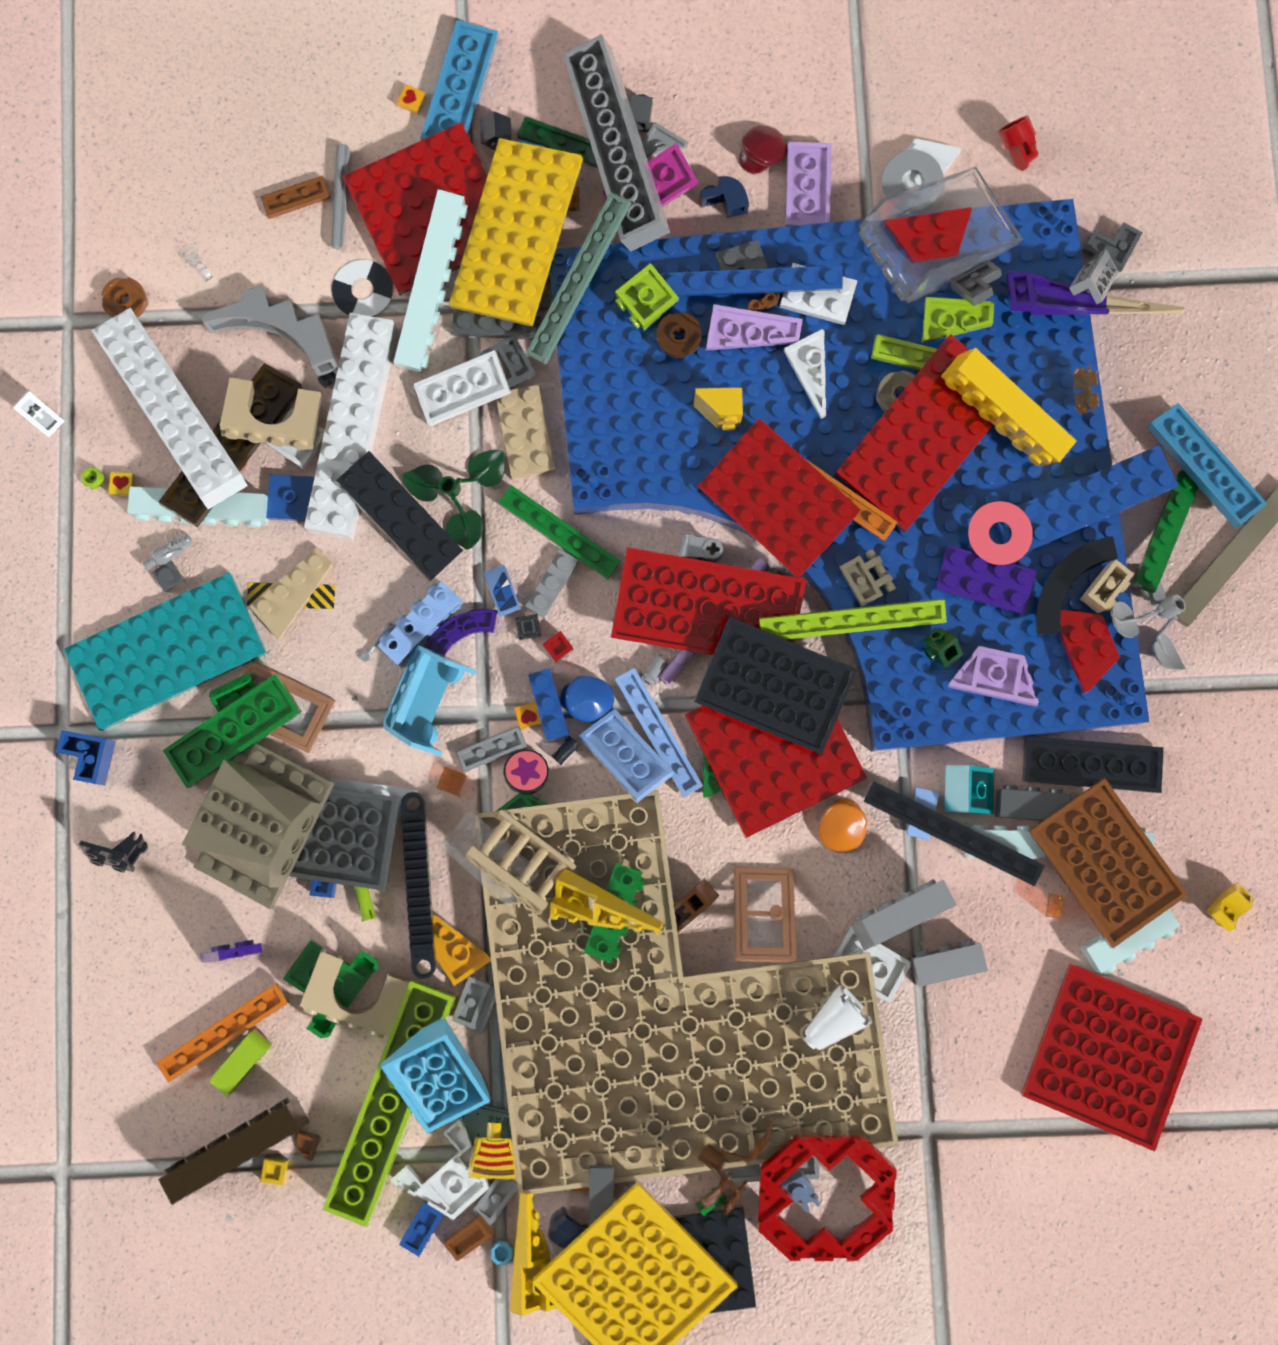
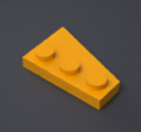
M437 914L433 916L436 959L454 986L491 961V956Z

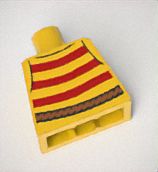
M487 1123V1137L475 1138L467 1177L516 1179L512 1139L501 1138L502 1123Z

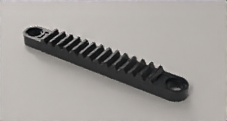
M409 792L401 800L409 948L413 974L419 979H426L434 975L436 971L426 805L422 795L416 792ZM416 797L419 800V807L416 810H409L407 807L408 799ZM422 960L430 963V971L427 974H422L418 971V964Z

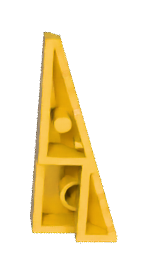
M565 868L556 879L555 898L551 901L550 919L568 918V921L573 923L577 920L588 921L589 925L621 929L623 926L632 927L636 932H640L642 929L653 930L657 935L661 932L663 922Z
M521 1192L519 1201L509 1312L520 1316L538 1310L548 1312L556 1309L554 1304L532 1283L533 1278L552 1261L544 1232L539 1228L537 1219L540 1217L538 1211L534 1210L531 1199L534 1197L532 1192Z

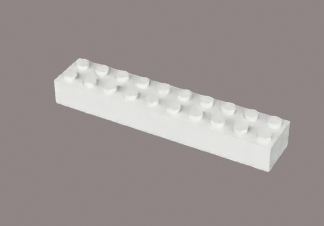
M129 308L93 328L91 331L207 509L247 487L248 485L132 309Z
M354 313L349 315L304 528L311 534L354 541L360 508L335 481L368 451L372 453L398 331L394 320Z

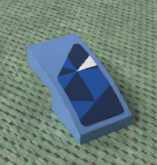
M505 565L483 572L499 616L502 617L520 610L521 607Z

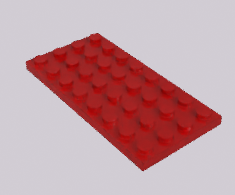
M951 334L943 341L835 472L839 478L866 501L897 521L896 526L903 532L908 530L993 426L991 421H987L979 415V411L974 406L965 403L962 395L957 390L950 389L945 384L946 380L941 377L958 355L969 351L967 347Z
M626 547L610 637L713 655L729 616L760 629L759 618L800 614L807 579H798L797 577ZM794 638V639H785V640H788V641H790V642L795 643V638Z

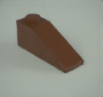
M705 878L674 904L677 933L720 896Z

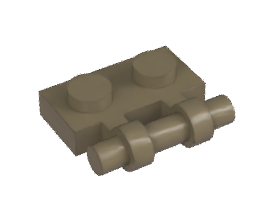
M873 549L865 553L869 559L868 562L864 563L862 558L858 556L839 567L861 607L883 596L879 587L884 585L888 593L896 589L892 582L891 574H887L882 565L881 557L877 556ZM874 568L880 579L875 581L869 569Z

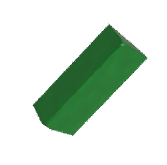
M249 672L211 690L209 698L216 710L220 712L255 688L257 684L252 673Z

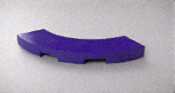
M477 609L454 616L440 625L432 636L428 638L424 647L446 656L448 651L458 641L469 635L482 632L494 633L498 611L493 609Z

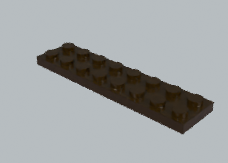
M264 363L251 379L253 381L254 396L250 413L256 420L262 423L276 424L297 396L298 389H302L301 384ZM220 421L213 429V433L239 472L262 443H253L239 438L233 440L222 436ZM181 471L158 501L160 506L197 528L213 508L207 509L183 471Z

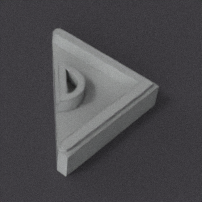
M656 122L653 123L641 141L646 157L660 154L675 143L678 144L680 149H685L688 146L686 140Z

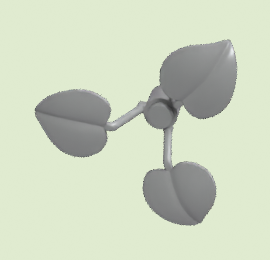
M1161 582L1153 594L1138 588L1142 598L1150 601V604L1157 608L1135 618L1131 608L1126 603L1118 601L1111 608L1113 624L1116 630L1126 638H1133L1139 634L1136 622L1155 614H1158L1162 619H1169L1155 635L1156 642L1152 644L1154 656L1158 663L1166 669H1186L1173 643L1163 634L1169 625L1178 619L1176 615L1186 609L1185 602L1179 595L1166 598Z

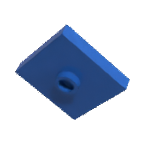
M270 474L266 518L268 520L305 522L315 477Z

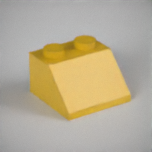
M696 388L694 407L716 428H722L723 431H734L736 428H740L743 416L742 388Z

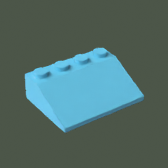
M445 1018L422 1028L381 1063V1068L426 1133L490 1102L487 1082Z

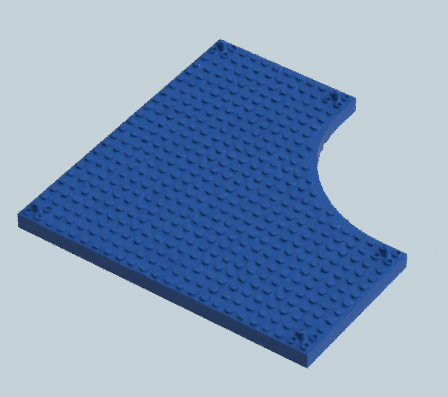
M1074 199L972 208L957 257L912 263L909 260L905 250L898 245L896 237L890 229H886L884 223L890 219L929 213L656 239L633 251H630L623 243L609 245L557 343L574 514L638 509L673 510L684 514L702 516L703 518L739 530L749 535L752 539L754 538L698 487L706 476L760 418L803 458L859 495L839 478L835 472L885 413L876 401L877 389L882 379L892 372L907 371L914 375L919 372L916 369L871 359L875 337L879 334L938 349L946 338L922 343L925 298L965 300L951 289L950 281L987 261L998 266L1001 269L1002 276L989 284L994 295L985 300L994 301L992 326L955 335L954 337L969 350L974 348L979 350L1076 440V443L1059 463L1036 466L1029 461V456L1024 451H1020L1012 445V441L1007 436L998 433L995 429L996 426L993 424L906 532L895 526L883 542L852 521L802 576L819 593L829 610L861 607L839 567L858 556L862 558L864 563L868 562L869 559L865 553L873 549L876 555L881 557L882 565L887 574H891L892 582L896 589L888 593L884 585L879 587L883 596L864 607L945 599L947 623L844 633L846 641L852 649L861 679L871 752L1140 725L1149 722L1137 636L1126 638L1116 630L1111 616V609L1097 613L1080 600L1081 596L1103 568L1112 561L1097 565L1081 574L1067 591L1061 610L1103 615L1120 655L1117 662L1089 692L1083 694L1059 634L1037 637L1036 609L1043 586L1053 569L1071 552L1089 542L1113 536L1118 556L1117 560L1127 568L1119 513L1026 552L1022 558L1012 563L1037 570L1024 615L934 590L947 545L975 552L969 541L968 529L973 515L982 506L997 501L1019 506L1112 466L1090 314L1032 315L1030 311H1010L1006 284L1008 272H1031L1067 285L1072 284L1083 267ZM755 240L759 241L768 268H791L793 263L806 267L842 265L843 277L858 280L845 325L780 308L784 292L779 293L780 299L776 306H772L770 309H763L762 311L763 313L803 319L799 341L822 329L824 330L826 416L820 419L784 353V348L792 344L706 351L714 305L747 310L751 300L762 301L767 293L679 297L678 302L661 314V318L644 331L641 327L635 328L629 319L631 314L627 310L622 311L615 302L617 299L615 291L650 263L661 277L662 273L720 271L715 257L717 252ZM581 247L556 249L550 268L553 300ZM679 312L692 315L699 322L701 330L699 348L683 360L666 355L657 343V328L661 320L669 314L674 315L679 314ZM683 331L673 333L676 340L684 339ZM696 388H742L743 416L740 428H736L734 431H723L722 428H716L694 407ZM900 389L899 391H894V393L896 394V398L900 395L903 389ZM994 523L990 527L989 536L994 543L1004 544ZM874 568L869 569L875 581L880 579ZM1129 585L1123 593L1117 595L1115 600H1117L1116 602L1122 601L1126 603L1133 612ZM939 627L948 633L952 632L957 637L963 652L961 657L946 668L936 661H930L924 653L926 649L922 642L923 639ZM982 646L1025 656L1028 665L1027 671L1031 675L1032 687L1039 703L1036 707L948 688V684L977 647Z

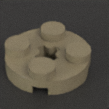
M907 371L892 372L882 379L877 389L876 401L884 412L896 400L894 391L904 390L915 377L914 374Z

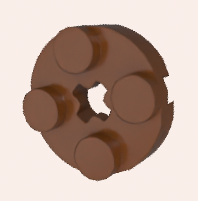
M132 278L112 279L102 290V307L111 318L129 308L139 318L149 304L144 288ZM129 295L128 302L120 304L122 302L120 297H127Z

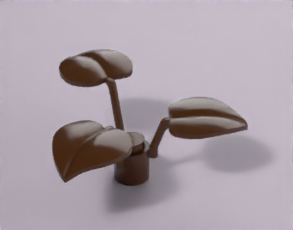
M768 1119L767 1131L747 1156L728 1152L724 1148L718 1151L709 1143L706 1145L698 1160L711 1169L720 1179V1184L716 1189L705 1197L700 1198L706 1209H709L718 1200L727 1184L733 1189L734 1196L725 1202L724 1215L726 1216L733 1209L735 1203L742 1197L748 1181L745 1180L738 1189L730 1180L732 1174L729 1172L726 1176L721 1170L727 1162L724 1156L744 1162L754 1160L765 1148L771 1137L772 1121Z

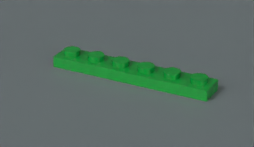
M1183 470L1177 473L1176 481L1179 486L1170 490L1132 582V585L1151 594L1155 593L1198 489L1195 482Z
M512 485L498 502L501 507L607 580H609L621 563V560Z

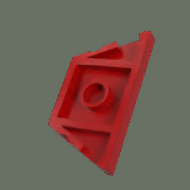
M968 207L886 220L884 224L886 229H890L896 237V242L905 250L906 256L912 263L957 257L972 209Z
M1061 610L1062 632L1059 634V637L1081 690L1085 694L1117 662L1120 655L1103 615Z

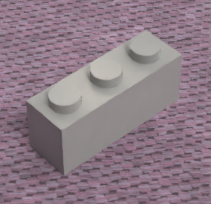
M969 939L960 941V946L952 948L951 944L938 946V951L930 953L928 949L914 952L915 956L909 957L912 962L911 968L915 984L921 987L988 971L981 943Z

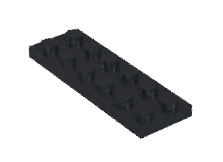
M370 451L363 455L335 481L429 581L436 577L463 551Z
M1025 736L1022 782L1090 788L1100 780L1106 779L1113 790L1162 793L1164 747Z

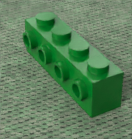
M616 863L606 891L636 907L638 902L634 900L636 891H642L646 878L642 877L643 872ZM593 926L584 954L611 963L613 958L617 959L622 946L618 945L620 936H626L628 927L623 926L621 929Z

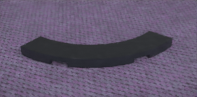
M1113 536L1101 538L1077 548L1053 569L1043 586L1036 609L1037 637L1061 634V608L1063 600L1071 585L1081 574L1097 565L1117 560L1118 556Z

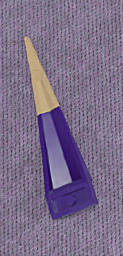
M1008 272L1006 276L1010 311H1030L1032 315L1182 314L1186 309L1184 307L1143 302L1106 295L1102 302L1096 304L1089 290H1084L1073 296L1070 290L1071 285L1031 272Z

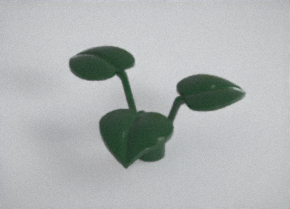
M488 450L474 456L468 465V471L474 476L473 478H457L455 480L450 476L443 477L441 471L436 466L429 464L419 466L402 474L406 487L420 501H434L438 497V489L451 498L461 514H454L450 517L446 526L447 533L458 545L466 550L473 548L480 540L483 532V520L475 510L464 512L456 498L461 492L460 484L478 480L484 487L497 485L505 473V454L501 450Z

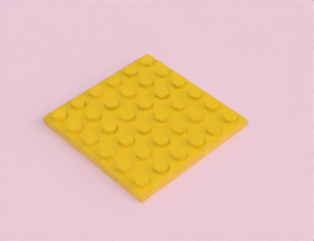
M639 1181L542 1269L532 1281L593 1345H675L737 1288V1282Z

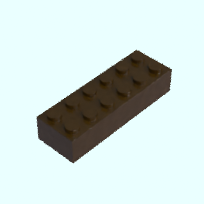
M288 1097L269 1108L270 1113L266 1109L250 1119V1125H248L247 1121L227 1133L229 1137L225 1133L207 1144L206 1147L199 1148L185 1157V1159L182 1158L163 1170L165 1175L158 1180L171 1205L295 1134L310 1123L297 1097L291 1101Z

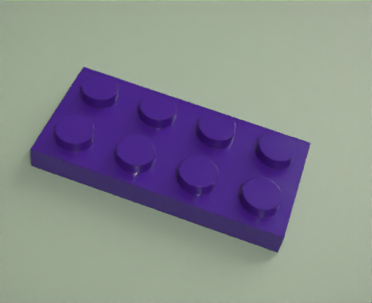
M947 545L934 590L1024 615L1037 570L1012 563L1006 565L992 564L980 558L975 552Z

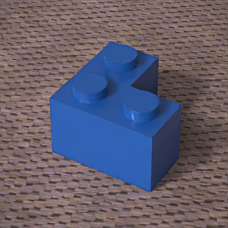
M61 730L56 753L78 757L73 780L105 786L116 741Z

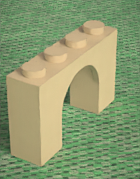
M229 378L220 420L222 436L233 440L238 438L245 439L253 443H270L277 447L289 446L298 450H313L322 404L321 392L298 389L292 415L282 423L265 424L256 420L250 413L254 396L253 381Z
M321 949L300 1003V1007L304 1008L303 1011L312 1015H317V1012L324 1014L327 1020L339 1023L340 1020L349 1023L348 1026L355 1030H361L362 1028L371 1030L370 1034L379 1038H383L384 1035L389 1037L410 980L387 972L380 993L370 1006L359 1010L346 1008L335 997L333 988L344 956Z

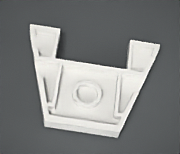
M461 1117L443 1132L459 1152L431 1177L423 1182L407 1164L390 1180L396 1186L400 1185L408 1190L407 1192L411 1195L418 1196L428 1202L429 1206L452 1220L490 1187L488 1179L467 1177L474 1145Z

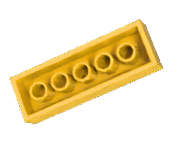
M976 348L958 355L941 377L946 380L945 384L950 389L957 390L962 395L965 403L974 406L983 419L991 421L996 426V431L1003 436H1007L1016 449L1024 451L1029 456V461L1034 465L1045 466L1059 463L1076 443V440Z

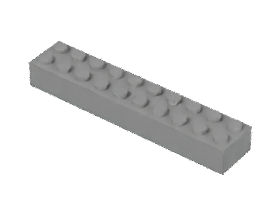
M600 34L566 52L563 56L607 198L610 192L632 203L617 231L620 241L630 251H633L669 234L670 229L612 48L603 35Z

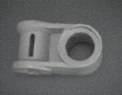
M690 534L682 535L680 557L708 562H717L722 558L723 545L719 540ZM712 546H715L716 551L719 552H715L714 555H710L709 550H711Z

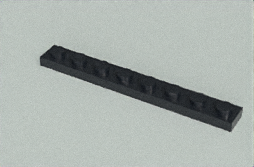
M873 781L863 801L1034 887L1045 865Z

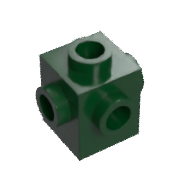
M940 627L922 640L926 649L924 650L926 657L932 662L936 661L945 668L963 655L957 637L952 632L948 633Z

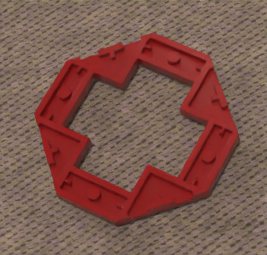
M795 1135L760 1165L758 1232L790 1261H801V1258H814V1261H834V1258H847V1261H858L893 1231L892 1218L895 1206L896 1167L864 1135ZM812 1156L829 1171L848 1156L875 1182L860 1195L861 1202L873 1213L841 1240L823 1226L806 1241L779 1215L794 1202L793 1196L780 1184Z

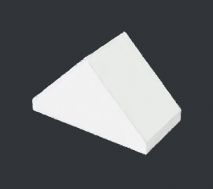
M29 391L13 406L16 411L48 437L64 422L63 419Z

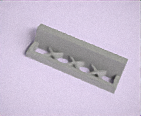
M1107 249L1086 259L1070 286L1073 296L1089 289L1096 304L1104 300L1118 274V270Z

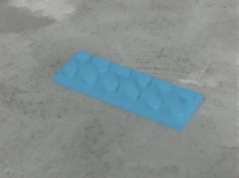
M456 20L421 133V140L461 122L469 135L499 36L498 31Z
M1179 403L1146 426L1235 529L1267 505L1265 500Z

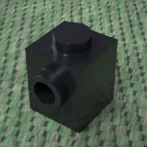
M493 111L480 119L481 144L496 150L499 138L512 141L511 118Z

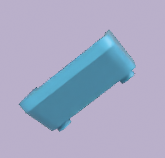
M415 647L385 715L384 729L410 747L441 756L443 752L432 746L438 737L436 727L431 724L448 683L455 684L460 681L464 671L475 675L476 670L425 647Z

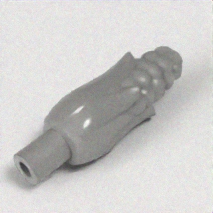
M186 535L153 551L152 557L143 562V565L147 570H150L156 565L162 566L168 563L192 544V537Z

